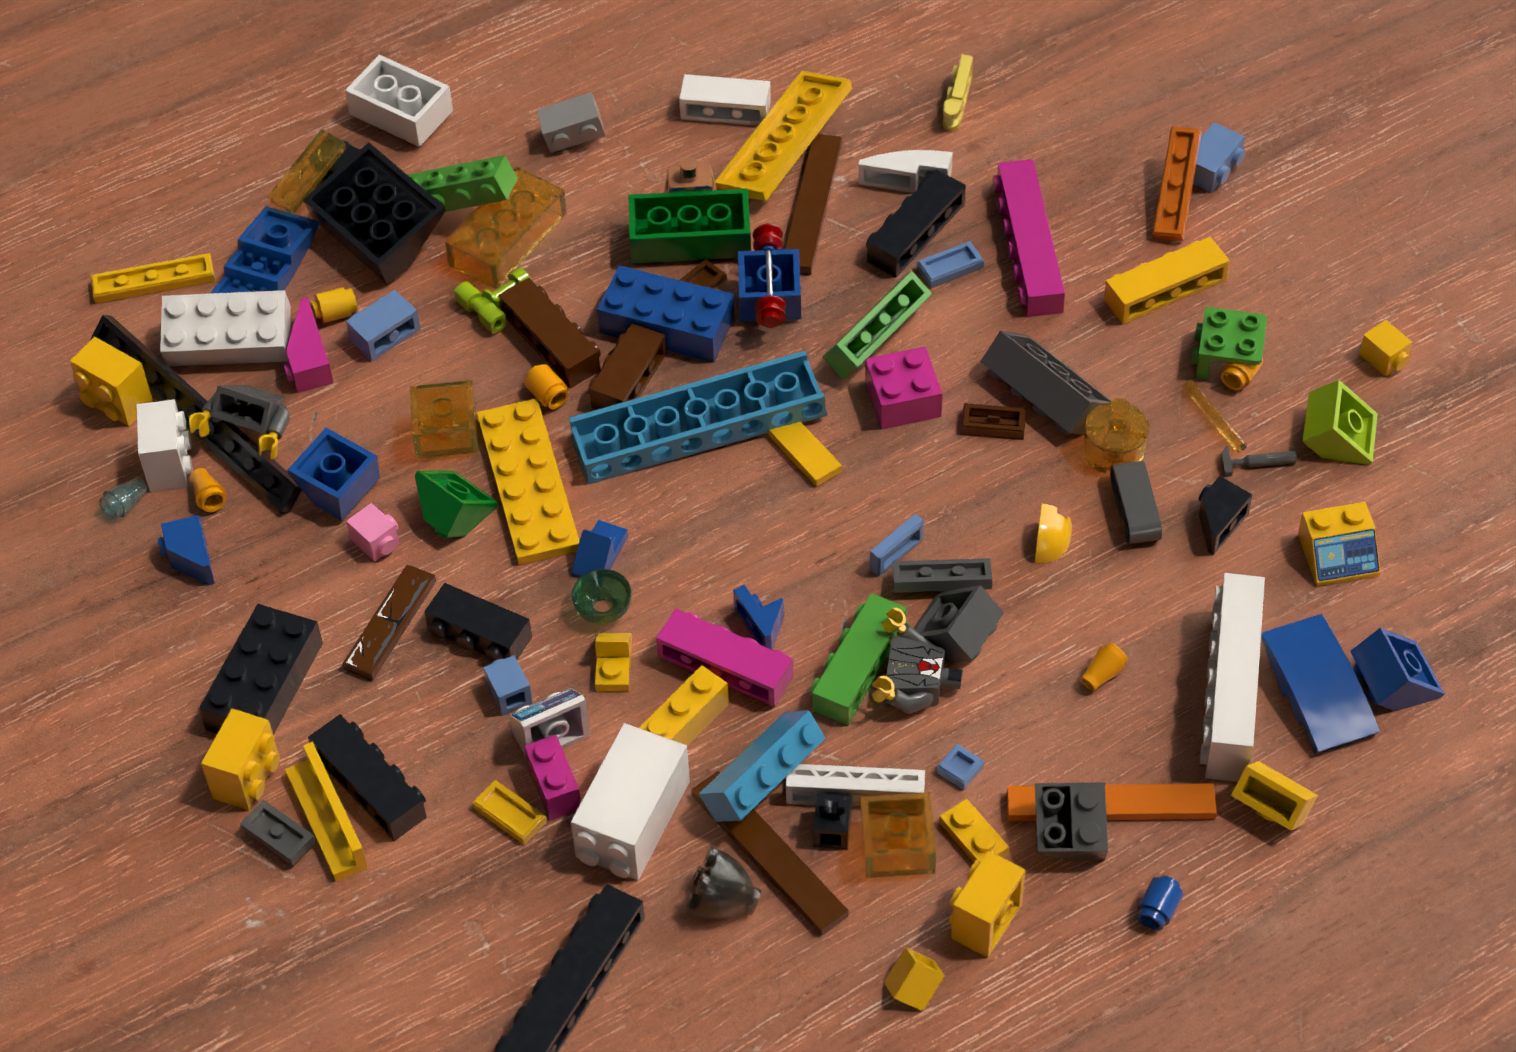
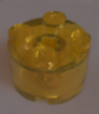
M1116 398L1112 402L1104 403L1094 408L1087 415L1083 448L1084 457L1094 469L1106 473V470L1110 471L1111 465L1143 461L1147 451L1150 428L1146 416L1123 398Z

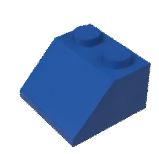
M327 427L287 469L288 475L316 507L341 521L380 479L377 455Z
M1379 628L1350 651L1356 662L1354 667L1357 673L1365 679L1370 688L1368 694L1378 706L1399 711L1440 699L1445 695L1417 641Z

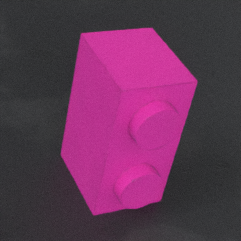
M557 735L524 745L527 766L549 820L552 821L575 813L581 804L580 791Z

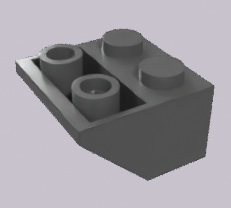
M1105 782L1035 783L1037 854L1070 861L1105 860L1108 853Z

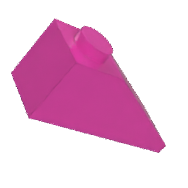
M308 297L301 299L286 349L289 363L283 365L288 382L294 381L298 393L333 383L329 361Z

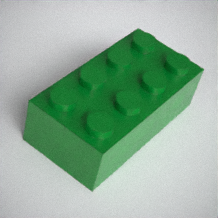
M748 188L628 195L629 239L632 264L738 258V251H751Z

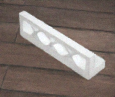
M798 764L786 777V804L816 805L817 793H840L852 796V807L923 811L925 770Z

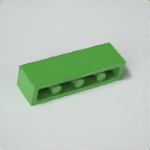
M911 271L895 284L822 358L844 379L857 369L932 292Z
M872 593L865 604H859L854 614V623L850 629L845 628L840 637L838 650L836 653L831 652L824 666L825 672L821 678L817 677L812 683L809 695L812 697V711L849 726L869 692L872 683L877 678L890 655L893 635L897 636V631L888 633L883 630L882 623L889 618L886 613L893 608L901 609L905 614L906 621L904 624H906L907 607Z

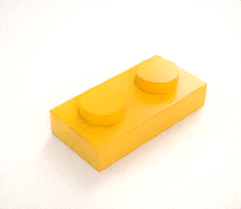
M968 799L963 800L939 816L940 825L973 863L976 860L982 861L987 851L1002 858L1009 854V846Z

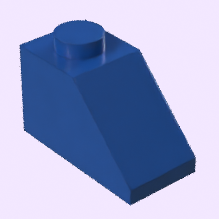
M199 515L162 523L163 537L157 538L162 557L168 555L172 568L207 585L215 584L206 538Z

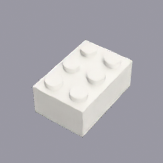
M378 55L345 90L350 115L418 147L425 142L453 111L450 87L382 55Z

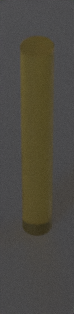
M1193 380L1185 382L1183 389L1236 452L1240 453L1247 447L1246 442Z

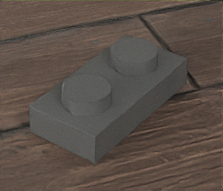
M264 800L240 823L243 832L291 866H294L316 843L312 833Z

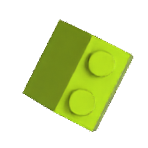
M1340 380L1334 381L1308 393L1302 442L1323 459L1365 465L1373 463L1378 413Z

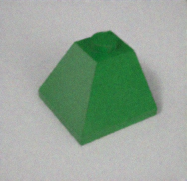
M454 470L417 471L415 474L424 521L434 527L433 531L443 538L450 539L451 537L466 536L490 515L499 504V502Z

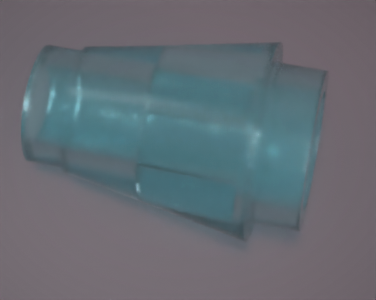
M134 477L105 491L103 497L99 500L100 507L111 519L123 518L140 500L143 494L147 492V486L141 478Z

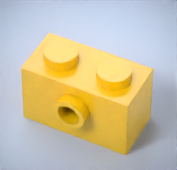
M1259 761L1245 767L1231 795L1255 809V812L1262 818L1275 821L1291 831L1304 824L1318 797L1317 794Z

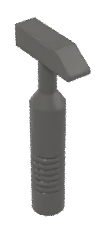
M1225 446L1221 454L1224 476H1232V466L1245 465L1249 468L1296 464V452L1252 454L1242 459H1231L1229 447Z

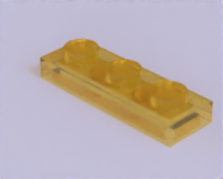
M321 129L267 197L272 203L294 215L304 202L303 199L314 190L346 150L347 146L340 139Z

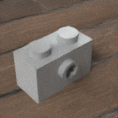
M592 92L537 109L542 134L550 153L606 136L600 111Z

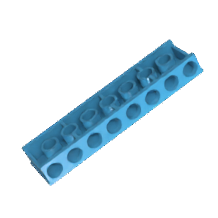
M801 351L570 417L569 423L571 428L570 437L588 485L769 433V430L828 416L825 407V396L820 391L807 359L806 351Z

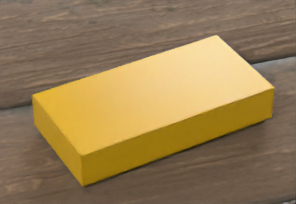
M494 780L472 802L473 809L523 845L547 823V818L543 813L497 780Z

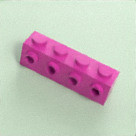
M675 608L656 637L658 657L693 672L702 665L727 682L729 688L773 707L776 706L793 679V659L784 652L771 650L760 645L752 638H743L730 632L724 626L708 623L690 612L685 613Z

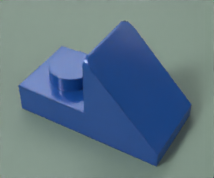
M601 520L597 521L592 531L584 529L581 533L572 568V576L602 585L628 538V529Z
M745 584L733 589L735 611L754 639L760 645L773 650L784 619V599L780 598L763 606L759 597L756 594L751 595Z

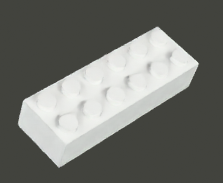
M1224 573L1223 585H1216L1211 614L1210 659H1208L1206 675L1208 684L1204 700L1206 710L1202 726L1203 744L1201 745L1200 764L1206 765L1205 778L1238 782L1245 767L1250 765L1254 745L1265 577Z

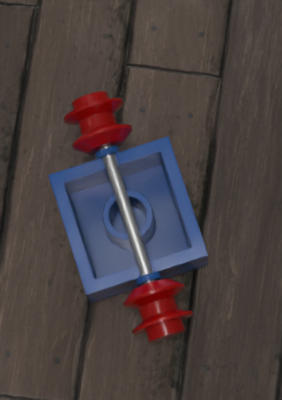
M766 223L754 229L753 248L755 251H738L740 322L757 321L758 324L767 328H775L783 324L785 320L801 319L799 249L782 250L783 232L780 227L774 224Z

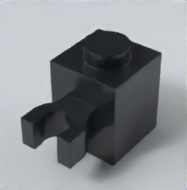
M817 793L813 827L814 847L848 850L852 818V796L840 793Z

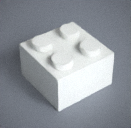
M175 399L137 404L138 455L150 492L187 488L188 475L193 472L191 456H187V450L192 449L191 436L189 431H184L186 430L185 415L183 411L178 412Z

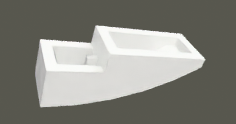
M908 150L861 159L858 163V184L914 193L924 178H928L936 169L951 177L953 152Z

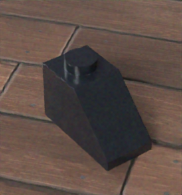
M1221 476L1212 485L1207 484L1199 496V501L1201 502L1199 518L1208 552L1212 555L1219 550L1247 517L1253 495Z

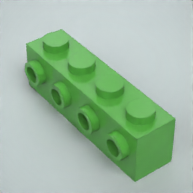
M505 155L408 174L410 178L446 208V212L505 201L508 199L518 179Z

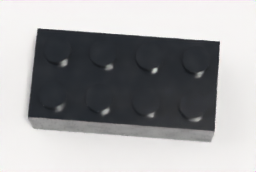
M257 603L199 707L205 729L218 734L231 709H236L269 720L274 735L323 644L318 622Z

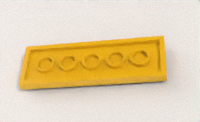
M801 71L715 180L717 189L748 188V198L767 201L852 90L850 79Z
M535 398L478 411L479 426L518 565L577 552L580 540L538 399Z

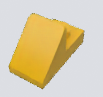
M598 633L595 640L597 656L596 692H629L631 633Z

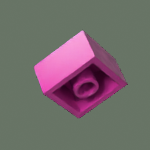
M926 346L865 359V383L881 429L942 417L943 393Z

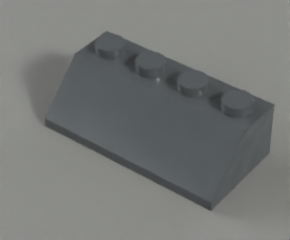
M1000 331L980 361L989 368L988 374L998 381L1008 383L1011 386L1009 390L1014 395L1024 400L1028 399L1033 403L1032 409L1044 417L1049 416L1056 422L1054 426L1066 435L1071 433L1084 435L1118 407L1116 403L1029 335Z

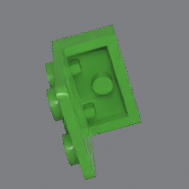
M1205 307L1203 323L1197 322L1194 341H1200V347L1193 346L1191 361L1192 365H1197L1196 378L1208 379L1211 360L1250 365L1261 364L1267 317L1259 313Z

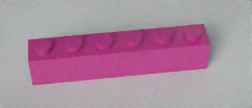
M1034 160L998 163V174L993 175L994 193L1000 194V197H998L999 215L1005 216L1002 222L1004 237H1009L1010 242L1007 244L1008 256L1010 260L1014 259L1015 264H1013L1014 282L1020 283V287H1018L1019 304L1025 305L1027 317L1063 313L1065 291Z

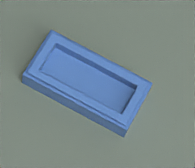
M971 241L917 261V270L930 288L984 268V260Z
M914 514L870 551V571L877 576L882 575L892 566V561L900 560L923 540V519Z

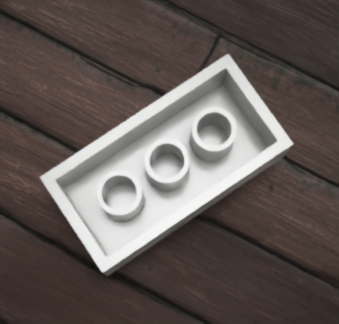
M281 290L162 296L160 352L169 367L288 362L286 349L290 339L291 305L286 292Z

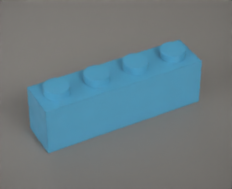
M809 710L785 712L699 793V796L716 822L741 821L826 737Z

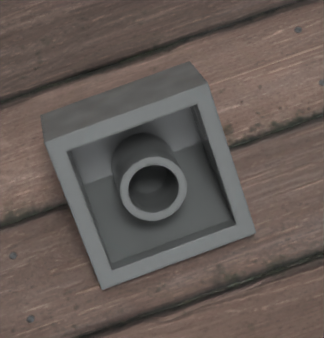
M981 585L937 593L914 629L933 644L945 650V661L949 663L969 662L980 654L981 646L987 637L997 629V622L1004 612Z

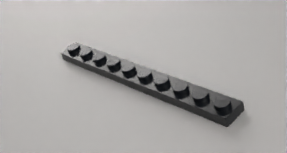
M102 315L90 341L96 337L141 362L151 396L157 401L175 399L178 412H184L186 427L190 430L189 417L194 413H202V408L208 401L110 315ZM214 418L208 420L210 429L208 435L200 437L199 429L193 432L281 512H291L302 491L301 488L274 459H270V456L265 451L259 456V446L233 423Z

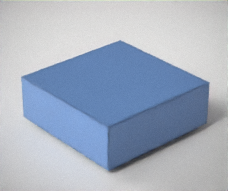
M956 744L937 766V773L965 790L984 768V760Z

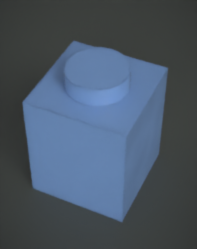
M514 655L505 659L495 660L490 665L483 667L486 685L502 716L533 703L530 684Z

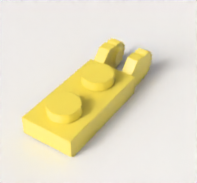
M962 54L959 66L954 65L952 83L955 84L954 87L949 86L947 100L944 102L943 127L949 132L956 131L961 124L972 80L973 57L970 55Z

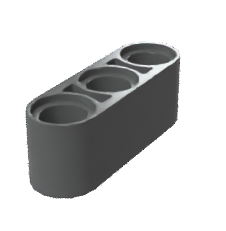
M1137 461L1111 465V484L1127 543L1134 544L1161 540V520L1145 462Z

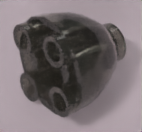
M710 846L703 862L705 868L698 866L694 873L691 885L695 886L696 890L695 893H690L684 907V912L708 919H724L742 913L752 915L758 904L761 889L754 886L750 876L736 859Z

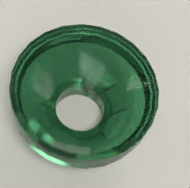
M596 569L589 571L576 581L572 589V601L575 610L583 619L592 623L613 622L621 618L631 604L632 591L630 584L622 574L614 570ZM607 600L613 606L608 611L599 612L594 609V605L598 601Z

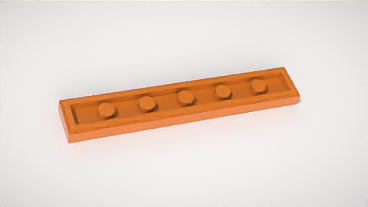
M1214 783L1105 785L1107 820L1216 819ZM1035 785L1007 786L1008 821H1036Z

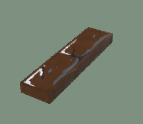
M408 564L405 566L343 662L345 670L374 680L435 585L436 576Z

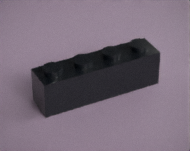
M937 169L928 178H924L918 189L911 196H907L904 199L901 207L894 214H890L886 218L884 225L868 237L866 242L867 262L897 278L965 205L966 184Z
M339 714L308 736L309 743L313 742L325 769L393 841H396L427 818L424 808L426 799L422 792L416 786L410 787L405 782V777L401 770L395 764L390 766L384 760L385 757L380 748L375 743L369 744L364 739L362 730L355 722L349 723Z

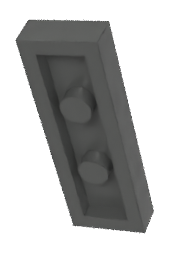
M990 558L892 561L894 593L943 592L981 585L984 590L992 589L993 579Z

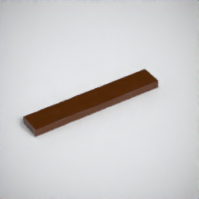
M817 134L811 142L785 250L799 249L800 273H812L842 148V137Z
M719 771L691 789L693 798L712 818L713 816L699 796V793L720 774ZM754 809L741 821L717 822L821 936L849 916V910Z

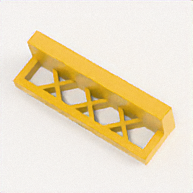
M313 742L303 745L307 760L286 768L285 772L333 878L337 882L366 870L368 867L359 839Z

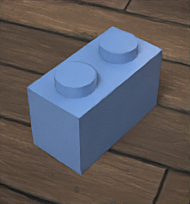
M1213 122L1200 139L1193 184L1211 193L1219 184H1224L1229 177L1230 170L1234 165L1239 166L1245 156V150L1243 149L1245 136Z
M396 290L379 298L375 303L354 314L346 321L350 341L371 361H374L421 330L417 310Z

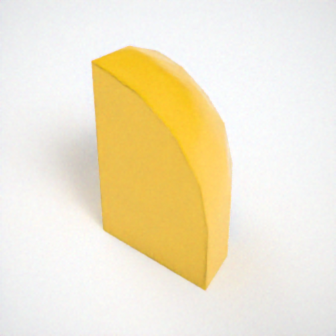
M1043 503L1039 521L1035 564L1049 563L1059 559L1067 551L1071 541V518L1069 516L1064 518L1057 513V507Z

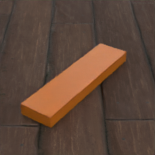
M1171 126L1153 238L1184 240L1202 134L1200 128Z

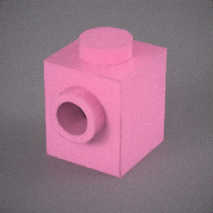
M372 503L346 521L351 541L374 562L382 556L390 554L400 544L397 534L399 527L395 519L390 514L384 515Z

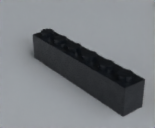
M607 883L600 894L596 893L593 895L588 904L587 914L582 921H577L574 924L568 943L564 949L560 948L557 950L551 961V969L545 978L540 977L532 991V998L526 1006L522 1005L518 1009L514 1017L513 1027L507 1035L503 1034L499 1038L494 1052H559L645 919L642 900Z

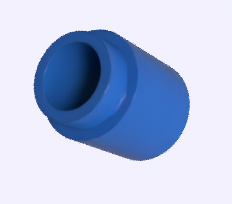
M1169 876L1152 878L1137 907L1139 912L1137 919L1139 922L1153 930H1162L1164 925H1168L1184 895L1180 884Z

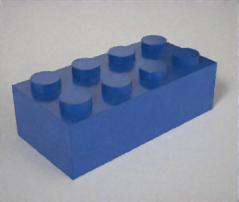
M619 265L597 308L599 333L619 338L622 333H626L633 323L664 334L667 351L715 362L735 318L734 295Z

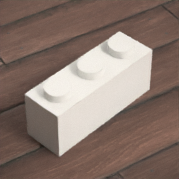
M685 74L679 98L681 120L759 126L770 110V81Z

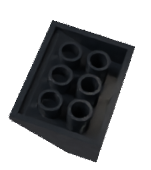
M369 142L303 199L312 218L319 221V225L387 285L410 266L446 212V208Z

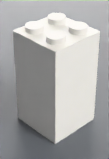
M626 723L623 724L571 820L575 854L580 861L589 866L598 865L609 869L618 877H630L639 881L690 782L687 745Z

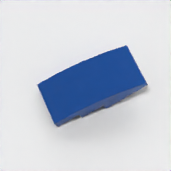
M265 206L237 239L238 250L224 265L225 276L210 294L285 290L308 251L319 227V221Z
M1322 614L1261 633L1262 643L1283 697L1288 696L1298 725H1304L1314 754L1364 739L1380 732L1354 670Z

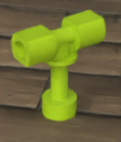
M518 268L508 275L509 282L494 292L485 289L481 293L468 281L463 282L454 289L455 300L468 312L475 310L478 313L479 322L492 334L498 333L507 325L506 315L500 310L499 294L528 277L530 278L528 273L522 268Z

